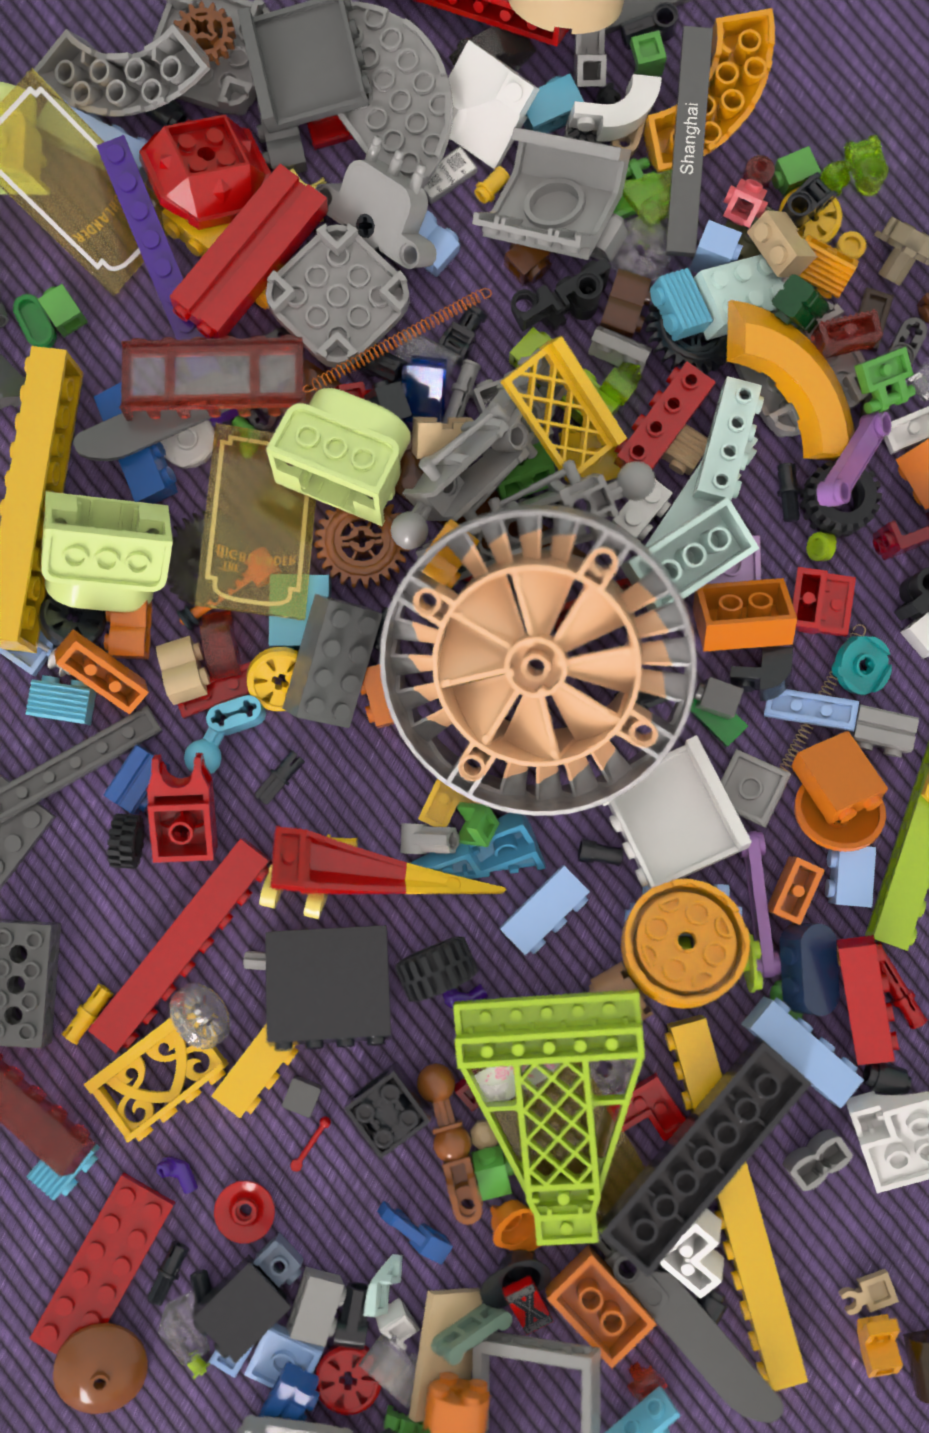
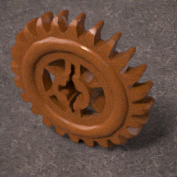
M394 504L384 507L385 522L383 526L377 525L382 533L375 534L371 530L375 523L369 521L367 527L359 526L355 528L352 523L368 520L336 508L335 512L329 509L325 511L329 519H320L318 521L324 529L315 531V535L322 539L316 541L314 546L315 548L323 549L316 556L318 560L326 559L322 564V569L327 570L333 567L330 573L331 579L341 574V585H344L348 579H351L353 589L357 587L359 581H362L364 588L368 589L369 580H373L376 586L379 587L380 576H383L387 581H391L389 570L400 573L396 562L406 563V558L401 552H410V550L396 545L391 536L393 520L401 514L400 512L392 514L395 509ZM350 526L352 531L349 536H342L345 529ZM361 538H366L365 547L359 546ZM383 545L379 554L375 556L376 547ZM351 548L354 553L352 558L348 557L342 549ZM370 556L372 557V559H369V560H366V561H358V560H356L358 557H359V558H368V557H370Z

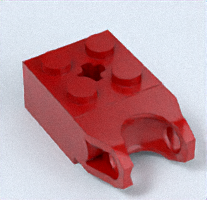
M196 753L193 772L185 778H177L171 775L167 770L166 764L163 762L161 754H154L151 765L152 775L147 788V809L153 863L214 860L218 848L213 780L205 764L203 753Z

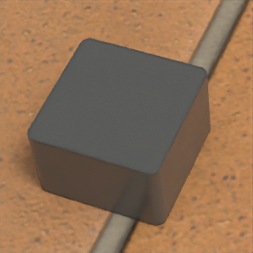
M295 1075L288 1088L282 1107L310 1118L323 1088L322 1085Z

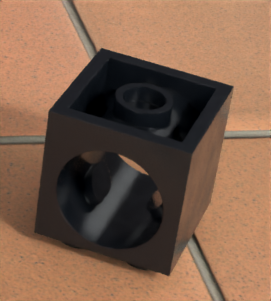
M397 1061L349 1096L344 1107L346 1113L380 1160L429 1124L432 1116L431 1107L419 1094L417 1088Z

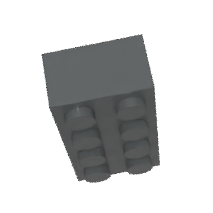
M315 594L282 709L297 718L350 728L382 613L365 606Z

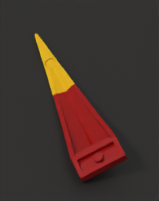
M276 826L274 831L270 889L299 891L300 894H503L507 890L502 886L436 871L380 855L306 829Z

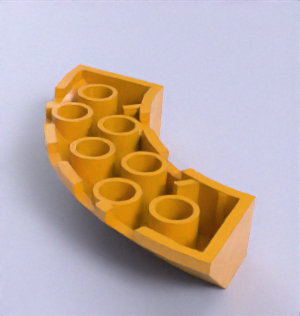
M772 8L715 19L712 34L703 156L711 153L726 142L741 127L761 97L773 62L775 23ZM677 104L664 111L647 115L643 134L648 158L658 173L672 170Z
M735 300L728 301L727 362L749 367L758 373H765L775 381L774 385L787 402H792L799 416L797 423L802 439L803 459L835 461L842 454L854 435L855 430L849 404L842 386L825 357L802 332L792 324L787 325L774 313L749 303Z

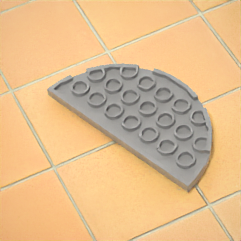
M351 1L353 10L348 12L349 20L355 19L359 38L354 39L356 47L361 46L366 65L361 66L362 75L368 74L372 92L367 93L369 106L340 113L337 116L365 154H367L369 145L375 135H379L383 139L377 160L389 165L397 149L404 151L400 173L410 180L419 163L424 164L427 167L421 186L424 188L436 172L444 156L452 128L453 99L447 72L431 41L410 20L403 19L382 6Z

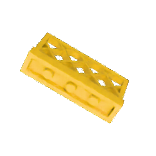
M562 336L547 341L540 347L539 351L500 381L558 470L563 469L562 465L566 459V451L578 454L577 470L580 475L613 446H618L627 439ZM543 356L550 365L549 377L536 374L538 360ZM518 376L529 378L527 394L519 393L513 385L512 381ZM536 379L548 382L546 398L534 396ZM555 383L563 385L566 389V402L553 400ZM533 401L546 403L544 420L536 419L533 415ZM552 405L565 407L563 424L551 422ZM571 409L581 412L583 416L582 427L570 425ZM550 426L562 429L560 445L552 444L548 438ZM569 430L581 432L579 449L567 447ZM588 434L595 435L602 445L595 452L586 450ZM565 476L564 479L566 482H569L567 476Z

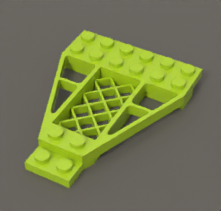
M639 989L454 1001L457 1067L461 1069L526 1194V1201L534 1215L537 1246L599 1243L597 1208L639 1071L645 1058ZM635 1059L625 1094L598 1096L592 1092L589 1061ZM574 1062H582V1069ZM560 1063L553 1072L543 1065ZM522 1065H529L523 1072ZM566 1065L579 1075L570 1086L557 1077ZM513 1066L516 1100L488 1102L471 1068ZM535 1067L548 1077L539 1088L526 1078ZM583 1079L585 1099L574 1091ZM552 1081L565 1091L556 1102L543 1093ZM524 1086L534 1093L527 1102H525ZM568 1096H571L581 1105L573 1116L560 1107ZM538 1097L550 1107L542 1118L529 1108ZM621 1104L604 1157H599L594 1108L600 1105ZM514 1110L518 1112L523 1162L517 1159L493 1113L494 1111ZM585 1111H587L588 1129L577 1121ZM554 1112L567 1121L559 1132L546 1123ZM527 1116L536 1123L529 1133ZM571 1126L584 1135L576 1146L563 1137ZM540 1128L553 1137L545 1148L532 1138ZM588 1141L590 1143L591 1160L580 1151ZM557 1142L570 1151L562 1162L549 1153ZM530 1146L539 1153L532 1162ZM574 1156L587 1166L579 1174H574L566 1167ZM543 1158L556 1167L550 1175H543L535 1168Z

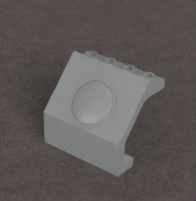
M514 127L512 140L519 142L513 172L493 209L490 212H474L472 224L483 226L482 232L484 237L588 260L622 197L631 149Z

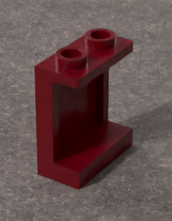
M928 511V512L926 513V515H927V518H928V520H929V511ZM891 521L873 533L874 549L878 555L882 556L884 561L928 544L929 526L907 535H902L896 521Z

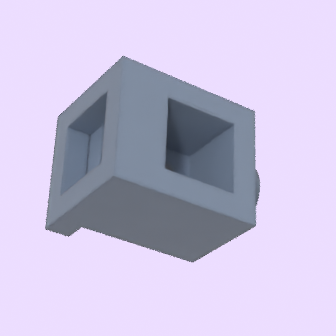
M278 1232L257 1253L253 1263L256 1266L259 1265L271 1280L280 1287L284 1282L291 1285L300 1276L302 1271L299 1268L304 1258ZM282 1261L285 1268L281 1270L275 1262Z

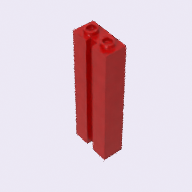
M279 164L171 293L170 299L173 305V312L185 322L190 320L197 325V330L207 339L213 337L221 343L265 290L268 284L267 278L274 270L277 273L288 262L328 213L327 197L309 184L305 186L299 181L297 175L282 164Z

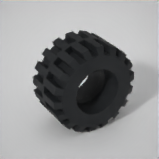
M838 458L833 463L830 460L819 467L804 484L805 488L800 494V497L803 498L800 502V509L806 510L802 515L805 521L810 519L813 522L810 525L813 530L819 527L821 529L820 532L834 534L836 538L842 534L843 537L849 536L869 523L874 518L873 515L880 508V505L877 503L882 500V493H877V490L881 487L880 482H874L873 480L876 474L873 470L868 473L864 469L851 490L854 500L852 512H841L832 506L820 505L817 498V486L820 482L825 481Z
M461 936L452 937L424 948L400 960L395 966L409 1002L423 1001L447 992L469 981L479 972L466 939Z

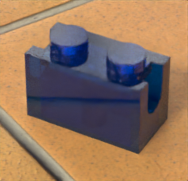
M413 355L411 363L403 366L402 383H407L405 396L412 414L405 422L413 423V417H436L437 422H442L445 414L447 359Z

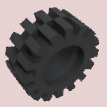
M116 813L113 816L110 824L111 829H109L110 838L107 843L109 845L107 855H109L108 863H110V867L138 868L143 854V839L145 838V833H143L145 828L143 824L144 819L141 815Z

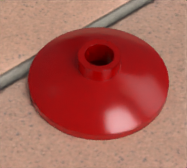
M248 1180L237 1181L228 1185L220 1193L214 1206V1219L217 1228L227 1239L236 1243H252L261 1239L271 1228L275 1217V1205L270 1193L262 1185ZM248 1204L252 1209L251 1213H243L241 1206Z

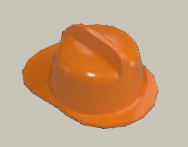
M516 1199L504 1202L500 1206H491V1227L494 1232L492 1240L495 1246L512 1251L527 1250L529 1252L541 1247L537 1246L534 1215L528 1206Z

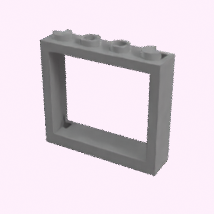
M497 1331L485 1338L479 1345L473 1347L472 1379L486 1381L488 1383V1391L490 1355L582 1370L581 1433H600L601 1348ZM489 1410L486 1433H489Z

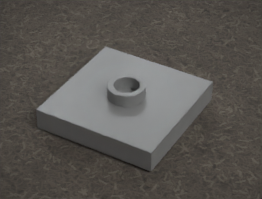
M736 749L721 779V783L738 816L766 828L792 775L785 770Z

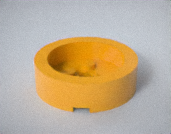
M676 879L651 888L636 902L622 930L621 954L628 975L645 995L666 1006L695 1008L713 1002L738 981L748 961L750 950L749 932L739 913V908L724 892L698 880ZM687 933L693 937L695 944L692 949H682L678 943V936L680 934Z

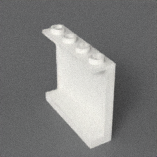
M697 735L687 739L684 746L668 752L660 764L633 788L602 804L603 806H609L613 814L609 817L610 822L616 833L622 832L626 841L622 843L624 851L629 860L635 859L639 868L635 870L641 886H648L649 890L663 883L671 882V880L682 879L748 849L752 842Z

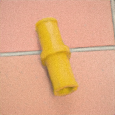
M98 983L84 1005L80 1004L76 1009L78 1013L65 1031L61 1033L62 1036L77 1045L90 1025L99 1017V1013L110 998L113 997L114 993Z

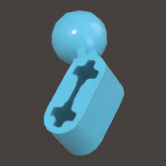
M246 695L212 707L207 712L206 721L209 728L203 739L192 742L185 750L184 762L187 769L192 773L196 753H203L205 764L210 774L214 773L220 767L222 757L219 745L223 737L258 726L265 720L266 709L263 708L260 701L254 696ZM250 705L255 708L252 711L253 715L251 717L246 714L249 711L248 706ZM221 715H225L227 717V719L224 720L225 725L223 726L218 724V722L221 721Z

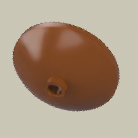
M101 1323L84 1327L71 1335L63 1343L56 1355L53 1367L55 1389L67 1405L80 1412L103 1414L117 1410L129 1403L139 1393L146 1380L148 1370L146 1349L137 1335L123 1326ZM98 1378H102L105 1380L104 1382L100 1383L95 1382V1380Z

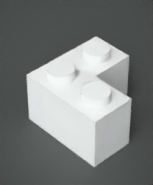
M708 1208L661 1262L664 1268L700 1298L722 1282L724 1257L714 1249L719 1244L722 1220Z

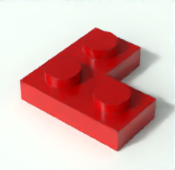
M657 1073L635 1085L621 1128L622 1133L648 1117L663 1141H666L672 1137L687 1119ZM621 1104L605 1105L607 1111L616 1122Z

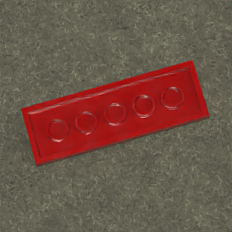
M123 1173L29 1339L57 1355L63 1343L78 1330L94 1324L109 1323L176 1202L128 1174Z

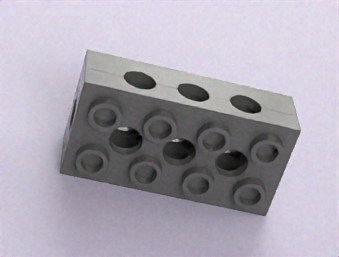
M0 920V1046L43 1048L52 1043L61 923ZM22 946H24L27 950L26 959H24L21 955ZM19 976L24 979V989H22L18 984ZM16 1007L22 1011V1020L16 1015Z

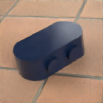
M792 923L784 929L779 939L783 1002L795 1013L816 1016L828 1015L835 1009L840 999L836 935L831 928L824 924L801 923V925Z

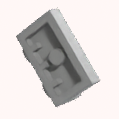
M599 325L592 336V343L588 353L632 373L641 375L652 348Z

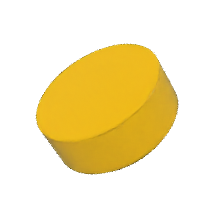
M849 231L840 236L835 248L859 260L866 250V241L858 232Z

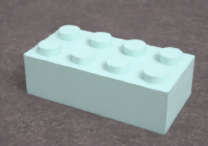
M728 497L714 503L647 547L668 571L683 599L760 549ZM636 554L620 565L632 585L653 570L652 566L639 554ZM668 594L645 607L648 611H651L675 600L671 594Z

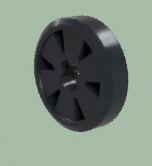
M49 594L43 600L38 615V622L42 633L56 646H59L73 629L95 644L102 636L107 621L106 611L69 607L54 600ZM68 614H72L73 617L78 616V621L76 623H73L72 619L68 621Z

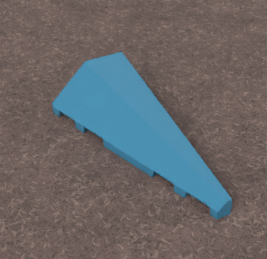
M508 813L497 819L500 824L488 847L459 843L455 853L442 854L430 852L410 862L411 864L468 879L489 877L490 872L509 869L510 874L519 873V868L536 866L537 870L546 868L531 824L524 814Z

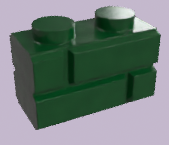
M791 274L783 285L784 289H780L771 300L772 305L777 309L774 315L785 324H792L798 330L810 334L818 324L817 319H822L830 307L812 285L797 274Z

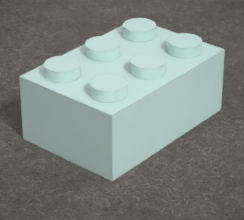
M762 254L701 270L694 277L713 318V322L703 332L706 340L727 335L728 301L730 300L749 303L774 314L776 313L777 309L772 305L771 300L780 289H784V282L781 277L776 276Z

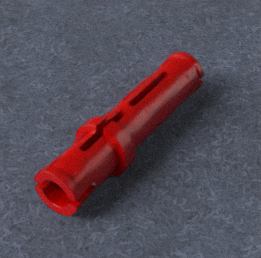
M875 942L876 945H882L881 942ZM883 949L885 963H880L879 966L881 974H887L889 993L893 998L891 1002L894 1007L899 1008L910 1029H917L927 1023L928 1019L915 1001V993L907 988Z

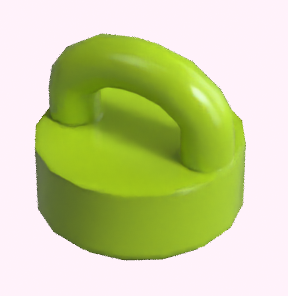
M825 532L813 533L809 537L806 547L809 558L818 562L830 560L835 553L836 536Z

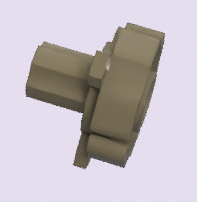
M891 216L882 232L877 230L874 236L894 247L878 274L900 286L916 260L929 266V235L919 232L912 225L906 222L903 223Z

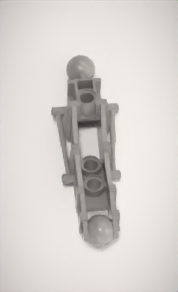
M531 356L521 357L517 364L520 366ZM543 356L538 360L536 374L549 377L550 365ZM518 376L512 383L519 393L527 394L529 378ZM536 379L535 383L537 382L541 387L539 390L536 387L534 388V396L546 398L548 382ZM501 382L496 387L499 392L475 421L464 422L460 428L462 433L436 453L423 457L419 462V467L424 473L413 489H405L403 492L404 496L414 505L412 511L399 514L393 520L391 526V536L396 545L408 550L420 547L427 540L429 529L426 520L449 521L452 519L457 521L463 516L468 522L476 518L477 514L475 511L500 486L501 482L522 461L527 458L532 459L537 455L538 451L531 444L535 434ZM555 383L553 400L560 401L567 391L563 385ZM533 401L532 413L536 419L544 420L546 403ZM552 405L551 419L555 414L554 409L556 405ZM483 453V455H482L483 457H482V458H480V459H479L476 463H474L471 467H469L468 469H466L469 465H471V464Z
M570 459L564 462L562 465L563 469L500 501L499 497H493L489 499L488 504L492 512L522 505H548L559 501L560 506L573 508L575 501L583 498L587 504L586 512L602 518L607 516L616 517L619 515L614 501L622 497L633 501L645 499L654 489L655 475L650 466L644 462L634 461L627 463L621 468L617 480L606 484L603 474L593 473L581 478L574 460ZM567 476L570 483L564 485L559 479ZM548 485V492L520 503L515 501ZM516 516L503 518L512 555L522 552L520 536H511L508 531L510 523L517 520ZM580 522L574 545L591 540L596 542L602 530ZM478 525L468 531L480 541L475 548L480 551L479 555L486 567L495 563L496 560L490 548L485 549L482 547L481 540L484 534L480 526ZM588 526L591 533L587 534L584 527ZM553 528L541 532V546L552 542ZM434 539L423 544V548L415 551L418 557L417 561L423 556ZM551 545L543 547L541 550H551ZM466 567L458 569V572L462 574L458 581L472 575Z

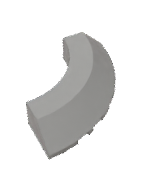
M172 24L160 37L144 46L143 51L133 54L128 52L100 53L87 40L66 29L31 74L51 94L62 101L65 100L70 106L101 116L119 117L151 111L171 102L195 85L211 68L209 57L195 39Z

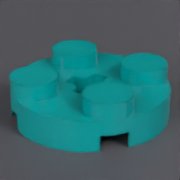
M851 636L840 647L835 662L832 665V674L837 677L839 684L850 693L859 695L875 693L881 690L890 678L892 665L888 664L889 659L887 656L890 655V651L886 644L876 637ZM866 659V671L859 669L860 661Z

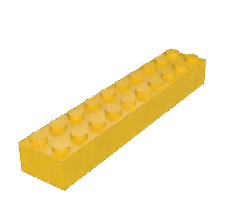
M31 346L30 356H27L25 360V385L23 384L20 388L21 409L20 413H17L15 417L16 437L10 446L11 466L10 470H7L5 474L6 495L5 499H2L0 503V515L2 516L0 524V648L37 653L41 630L38 615L41 604L47 594L45 577L41 569L46 491L64 493L84 373L67 350Z

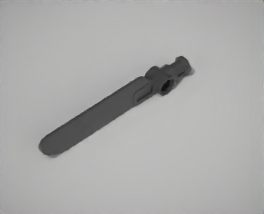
M290 352L286 353L285 358L272 364L268 362L261 365L249 364L237 376L212 372L81 431L75 436L73 444L77 453L89 460L112 461L122 459L250 400H263L270 391L279 387V383L292 377L299 378L301 377V372ZM255 379L263 381L261 384L257 386L249 384L252 380Z
M598 1228L599 1243L594 1244L606 1256L604 1261L613 1270L616 1279L629 1289L719 1396L732 1409L744 1417L766 1423H773L778 1420L783 1413L784 1407L780 1396L673 1274L666 1271L655 1270L650 1277H647L638 1268L632 1273L624 1272L620 1267V1263L628 1259L600 1235Z

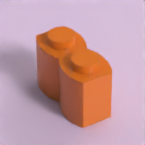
M146 601L138 610L133 612L106 611V620L110 622V630L104 637L105 651H108L109 655L118 659H149L152 601L150 604Z

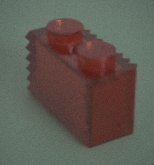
M872 309L871 312L869 310L865 313L861 311L860 314H849L848 317L844 315L842 318L839 316L837 319L832 318L831 321L828 319L825 322L820 321L810 337L820 353L825 358L872 348L883 337V332L877 310Z

